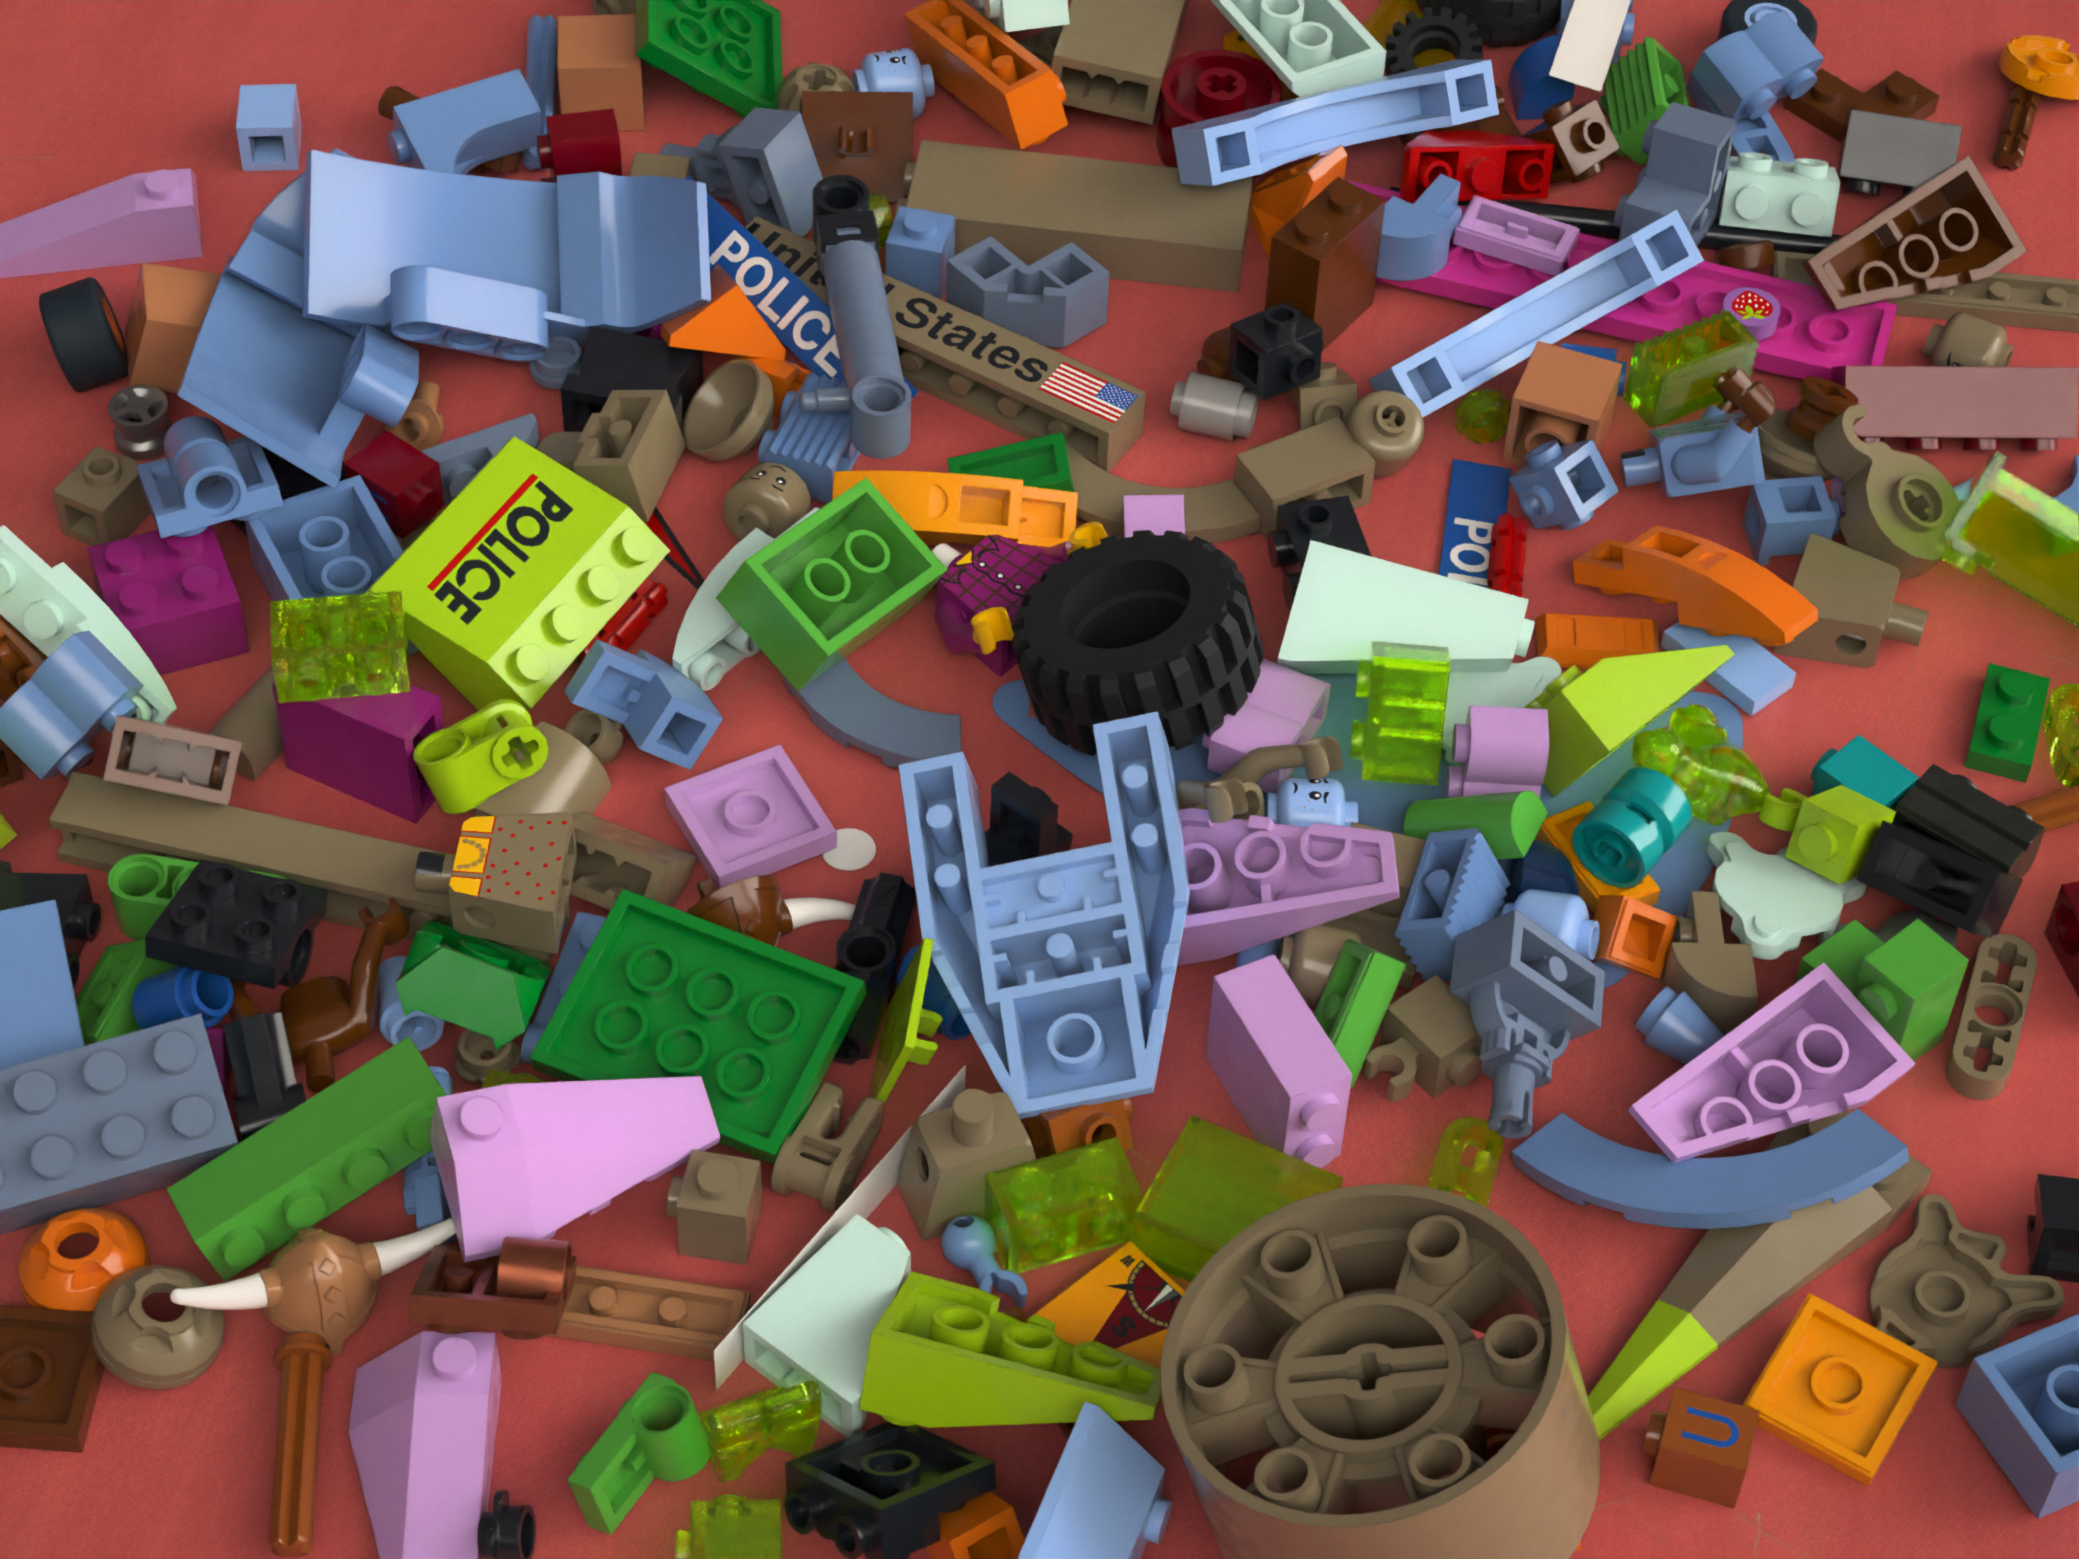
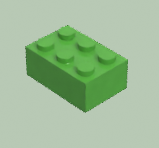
M864 478L746 559L716 599L799 692L916 607L948 569L867 478Z

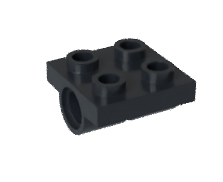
M201 859L145 935L146 957L270 989H275L277 985L295 988L301 982L311 958L314 930L327 912V890L299 884L290 879H279L238 869L225 863H214Z

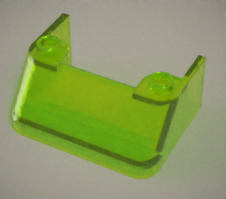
M1996 451L1984 461L1937 539V542L1946 548L1941 558L1970 576L1974 575L1977 568L1981 569L2079 628V514L2004 470L2002 466L2008 457Z

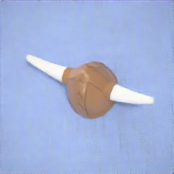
M452 1217L408 1235L380 1242L369 1241L361 1244H356L347 1238L328 1233L324 1229H315V1227L304 1228L297 1231L298 1234L293 1236L290 1242L275 1255L268 1268L259 1270L251 1276L226 1283L194 1288H177L171 1292L170 1299L175 1304L212 1310L261 1308L262 1312L274 1325L289 1334L306 1332L321 1336L326 1341V1348L331 1351L332 1356H336L343 1352L344 1339L355 1332L371 1314L377 1297L376 1280L433 1250L435 1245L442 1244L456 1234Z

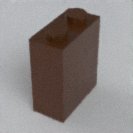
M1340 177L1332 181L1277 231L1271 240L1265 310L1284 302L1290 303L1323 329L1324 344L1322 351L1373 304L1386 202Z

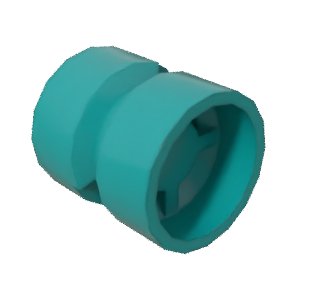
M1645 767L1629 769L1603 796V800L1576 826L1572 836L1574 851L1582 865L1597 879L1622 889L1635 887L1661 860L1662 854L1669 850L1690 826L1692 819L1690 802L1677 784L1657 770Z

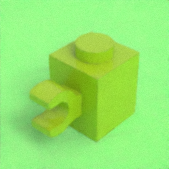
M1843 785L1808 798L1795 790L1784 788L1779 799L1770 794L1765 796L1758 819L1773 828L1793 831L1785 854L1786 858L1837 884H1842L1858 877L1882 821L1893 823L1896 811Z

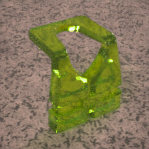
M810 1380L789 1388L775 1387L698 1414L709 1440L708 1444L711 1451L709 1459L720 1483L739 1479L744 1470L763 1455L767 1448L787 1451L795 1459L811 1453L821 1423L819 1417L822 1413V1394L817 1381Z

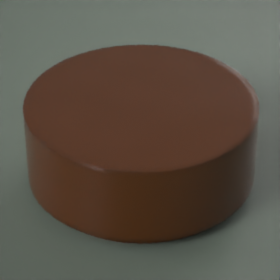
M1758 240L1721 248L1717 252L1719 265L1741 270L1757 268L1776 262L1774 245L1770 240Z

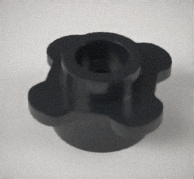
M498 1490L493 1500V1512H483L479 1521L477 1534L479 1553L482 1557H487L488 1559H532L536 1541V1520L533 1508L530 1505H510L508 1491Z

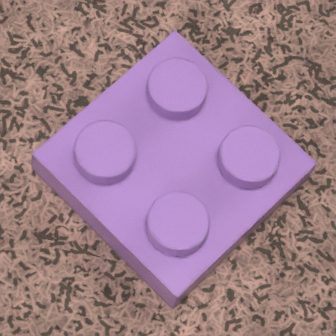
M781 745L664 788L666 807L709 877L714 882L717 890L741 879L769 875L837 848V831Z

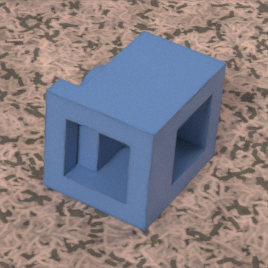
M1822 476L1765 480V483L1750 486L1742 525L1757 564L1768 565L1770 556L1804 554L1810 533L1830 540L1833 535L1839 534V518L1841 517L1839 504L1835 499L1830 500Z

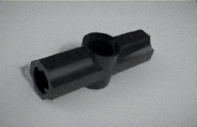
M880 872L873 879H865L848 930L843 932L837 941V963L835 970L863 980L867 994L832 1060L833 1062L853 1065L860 1059H869L885 1007L890 1003L896 992V973L918 908L916 890L907 884L902 876Z

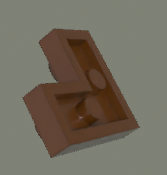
M1821 68L1815 73L1818 79L1810 90L1796 99H1791L1789 95L1787 96L1785 109L1842 143L1846 116L1851 109L1925 120L1935 113L1939 95L1897 70L1867 92L1862 93Z

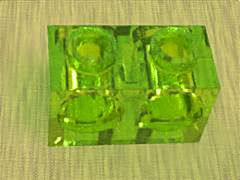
M402 591L270 601L271 661L279 703L411 692L408 634Z

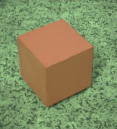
M636 14L558 16V80L561 114L613 108L618 132L645 131L643 59L635 55Z
M148 263L141 264L125 328L129 387L134 385H150L163 392H178L191 349L221 274Z
M1537 341L1512 398L1502 461L1524 467L1528 464L1525 459L1527 453L1552 440H1557L1559 446L1592 439L1600 453L1611 427L1623 364Z

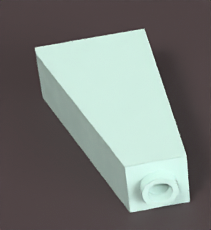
M1310 540L1277 664L1303 674L1507 672L1514 654L1522 657L1526 656L1535 621L1524 618L1529 599Z

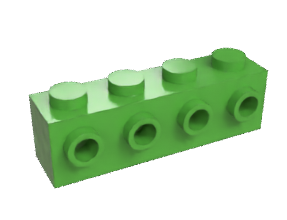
M408 1036L166 1190L193 1241L223 1281L226 1282L289 1242L293 1236L298 1234L297 1231L314 1226L433 1150L429 1134L436 1098L447 1095Z

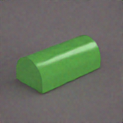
M1532 791L1416 800L1409 806L1404 818L1403 831L1404 835L1426 840L1428 834L1432 832L1477 828L1497 860L1524 858L1548 812L1540 798Z
M1348 938L1342 947L1314 1012V1016L1352 1073L1351 1088H1354L1407 964Z

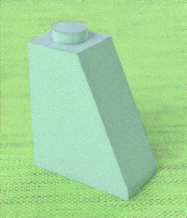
M856 1214L743 1322L745 1363L846 1438L863 1431L869 1413L868 1411L860 1410L859 1406L871 1332L911 1273V1252L907 1249L902 1239L892 1230L885 1227L877 1228L859 1214Z

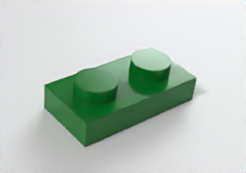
M1989 663L1964 767L2026 783L2032 767L2050 678Z

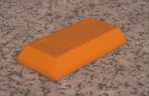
M1545 613L1535 619L1537 657L1554 659L1560 664L1561 668H1571L1573 665H1576L1578 669H1590L1603 658L1659 652L1658 625L1653 619Z

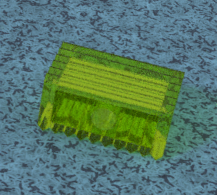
M1721 310L1720 315L1712 313L1711 319L1702 317L1701 322L1693 321L1692 326L1683 324L1682 329L1674 328L1673 333L1664 331L1663 337L1655 335L1654 340L1645 339L1644 344L1635 342L1624 399L1650 428L1661 424H1668L1676 418L1709 405H1717L1724 399L1713 387L1714 381L1730 367L1743 369L1750 378V374H1753L1751 366L1755 365L1753 358L1757 357L1755 349L1759 348L1757 339L1730 311Z

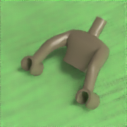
M1328 735L1309 739L1298 744L1258 747L1246 754L1218 779L1207 782L1189 779L1180 781L1176 785L1180 810L1186 808L1206 809L1209 811L1211 823H1223L1232 818L1249 820L1250 815L1264 816L1263 792L1257 784L1266 774L1278 769L1305 766L1307 779L1324 778L1329 772L1339 771L1343 768L1344 764L1339 743L1335 737Z

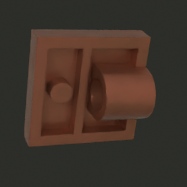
M505 1236L500 1255L464 1262L460 1247L435 1245L410 1294L409 1322L429 1324L430 1329L444 1334L465 1333L472 1328L501 1330L502 1334L506 1337L518 1340L537 1339L544 1336L545 1333L556 1334L575 1285L577 1256H572L571 1241Z

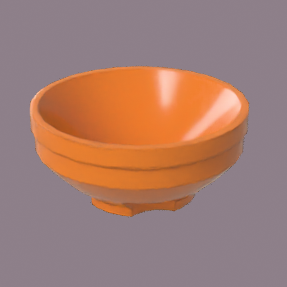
M85 1207L64 1211L53 1216L33 1231L20 1252L18 1277L22 1295L30 1308L93 1312L102 1292L112 1280L131 1269L151 1265L147 1244L138 1228L127 1217L113 1210ZM76 1233H90L99 1239L96 1249L83 1258L68 1259L57 1252L60 1243L68 1236Z

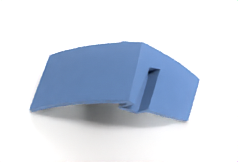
M334 148L329 152L335 155L355 158L338 148ZM305 170L281 190L260 212L251 224L249 233L235 256L231 255L191 349L177 396L335 489L341 478L345 450L364 415L367 414L392 428L401 420L418 385L419 351L393 338L392 331L383 329V331L378 330L366 323L362 327L303 318Z
M312 149L306 153L303 318L362 327L366 323L378 330L383 331V329L392 331V334L397 338L509 361L523 362L546 357L549 354V337H568L576 341L580 347H584L587 341L589 326L631 334L667 322L711 302L706 183L682 178L617 176L602 172L557 175V183L424 170L345 157Z

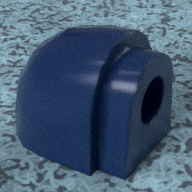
M1534 839L1524 858L1508 859L1505 875L1511 885L1505 889L1508 893L1505 896V904L1508 902L1515 903L1517 897L1529 889L1574 894L1577 896L1579 894L1577 877L1570 860L1561 850L1548 842Z

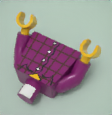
M1095 521L1083 524L1070 534L1069 541L1051 547L1019 544L998 534L988 535L965 555L946 543L936 546L932 552L948 569L937 582L935 620L947 649L952 654L957 655L973 653L994 673L1002 677L1017 664L1012 645L1014 636L1012 626L1019 607H1022L1021 603L1032 584H1041L1042 574L1054 563L1061 565L1066 562L1069 553L1083 546L1087 550L1100 545V539L1108 537L1102 524Z

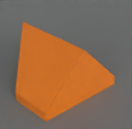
M1342 145L1274 170L1252 188L1249 218L1269 261L1272 236L1337 177L1345 180L1347 153Z
M719 264L710 272L711 302L662 323L660 336L670 347L757 358L767 357L781 361L785 359V347L738 284Z

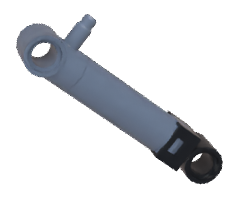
M833 175L822 179L813 188V241L816 245V259L821 285L826 286L845 386L819 388L813 392H802L799 395L800 410L803 412L817 411L822 413L850 410L851 441L855 449L871 458L887 459L898 456L910 444L912 392L908 384L904 382L879 261V233L874 211H870V191L867 185L858 178L849 175Z

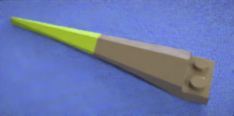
M1841 1112L1786 1129L1785 1131H1779L1765 1151L1814 1135L1848 1115L1849 1112ZM1909 1155V1162L1880 1182L1835 1204H1832L1831 1200L1828 1199L1816 1205L1791 1211V1218L1782 1221L1746 1227L1708 1229L1589 1394L1588 1401L1599 1441L1760 1317L1848 1255L1886 1231L1929 1185L1932 1170Z

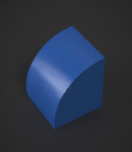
M1563 33L1539 40L1528 47L1515 61L1510 72L1508 87L1516 120L1543 119L1541 113L1544 110L1566 99L1573 101L1575 84L1549 75Z

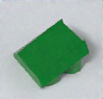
M433 919L432 921H426L422 930L416 932L404 967L395 985L405 1016L414 1010H418L493 1038L495 1049L497 1050L525 1032L551 974L552 967L550 962L492 940L460 934L452 925Z

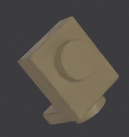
M1321 362L1320 378L1286 392V397L1298 408L1299 430L1335 417H1339L1345 423L1358 402L1357 383L1342 368L1337 369L1335 363Z

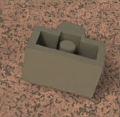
M612 390L601 412L591 414L582 432H554L543 439L536 450L628 505L643 522H648L686 444L667 390Z

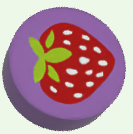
M1742 287L1734 289L1723 300L1720 314L1721 326L1728 334L1740 340H1764L1776 331L1781 310L1780 304L1773 295L1758 288Z

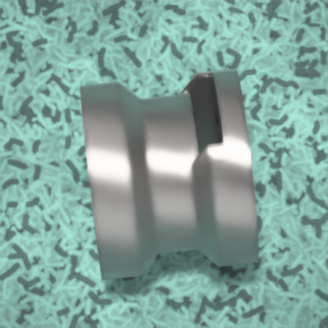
M134 385L118 391L110 399L108 412L111 421L115 424L113 432L117 450L123 456L131 457L134 460H148L165 453L164 439L172 423L168 419V400L160 389L150 385Z

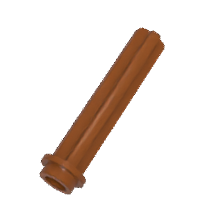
M306 1332L293 1333L286 1336L282 1341V1346L275 1350L273 1360L275 1367L281 1371L269 1542L273 1554L280 1557H301L306 1555L312 1548L323 1373L332 1366V1353L326 1348V1341L321 1336Z

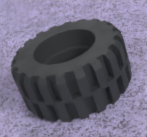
M1151 530L1133 531L1132 537L1118 539L1117 535L1100 539V545L1087 550L1083 546L1069 553L1068 560L1063 564L1058 565L1054 563L1043 572L1040 579L1041 584H1032L1022 600V607H1019L1012 626L1014 632L1012 645L1035 715L1039 723L1046 727L1048 734L1066 746L1071 745L1072 749L1080 753L1094 756L1097 753L1093 731L1094 724L1158 711L1169 747L1175 746L1177 751L1192 745L1193 738L1205 732L1209 736L1221 728L1224 723V716L1226 714L1234 716L1244 705L1248 698L1247 692L1252 693L1261 673L1260 665L1264 659L1263 645L1243 575L1238 571L1236 563L1226 553L1196 536L1189 541L1188 536L1182 532L1166 530L1164 535H1155Z

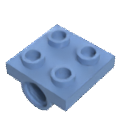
M190 416L177 421L170 427L164 439L166 457L136 465L143 492L161 538L172 535L177 537L194 536L203 532L210 525L232 519L239 521L257 519L265 515L269 509L284 506L278 482L261 445L246 436L227 441L220 426L206 417Z

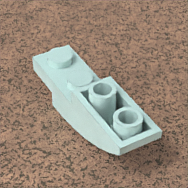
M815 507L813 510L807 513L804 517L798 520L795 524L789 527L778 537H780L781 535L792 529L794 526H796L797 524L811 516L813 513L818 511L819 508ZM757 527L729 551L703 582L688 607L677 634L672 657L673 667L693 681L702 691L714 688L725 673L745 657L753 656L761 650L716 599L746 559L777 539H773Z
M5 525L1 526L0 614L47 657L72 634L89 630L144 685L132 699L138 708L131 717L166 723L176 711L177 706L151 660L116 615L64 562L51 568Z

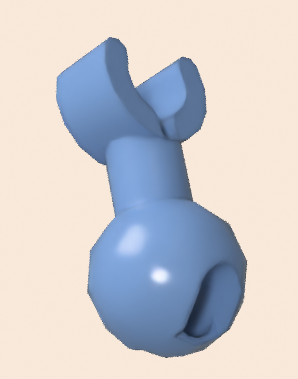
M971 1214L957 1217L950 1222L942 1233L941 1239L945 1258L954 1267L969 1270L979 1289L991 1294L992 1286H994L997 1291L1009 1294L1014 1299L1016 1306L1020 1308L1025 1307L1028 1294L1025 1281L1012 1271L1002 1270L993 1256L997 1240L992 1226L984 1218Z

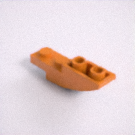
M1655 525L1629 543L1605 539L1572 561L1574 583L1598 587L1602 593L1609 595L1631 593L1648 596L1651 601L1658 604L1677 603L1680 625L1702 628L1705 633L1712 636L1734 634L1756 638L1758 643L1762 645L1780 646L1792 642L1798 634L1818 621V609L1796 589L1771 571L1738 552L1684 531Z

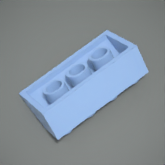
M1084 1402L1017 1559H1141L1147 1541L1156 1544L1161 1542L1170 1518L1173 1502L1162 1498L1165 1468L1099 1406Z

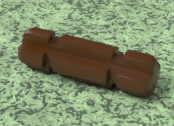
M2022 86L2016 87L2011 91L1993 156L1996 166L1999 168L2007 166L2011 171L2022 166L2040 100L2037 92L2027 91Z

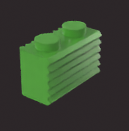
M1644 37V44H1636L1635 50H1627V56H1619L1618 63H1611L1603 84L1605 94L1600 97L1601 107L1609 118L1610 129L1619 146L1615 153L1621 157L1629 156L1640 167L1646 165L1649 154L1642 152V143L1650 121L1652 119L1659 121L1672 102L1689 106L1688 93L1685 90L1687 87L1684 84L1686 80L1683 77L1685 74L1682 71L1684 67L1679 60L1652 37Z

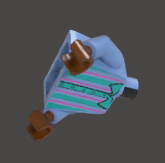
M1728 368L1713 383V387L1724 399L1717 407L1709 405L1698 420L1649 430L1651 446L1649 448L1619 453L1620 469L1625 488L1656 482L1658 489L1666 497H1679L1765 483L1757 426L1773 414L1775 409L1774 395L1762 381L1754 383L1743 369Z

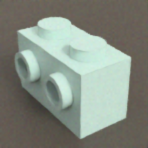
M1756 152L1739 153V157L1730 156L1718 216L1719 225L1824 237L1832 236L1840 188V180L1835 167H1828L1829 164L1827 162L1811 158L1795 159V163L1772 161L1773 158L1771 156Z

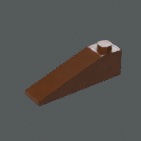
M1967 156L1903 194L1806 260L1802 265L1831 312L1983 281L2026 253L2027 250L1970 156Z

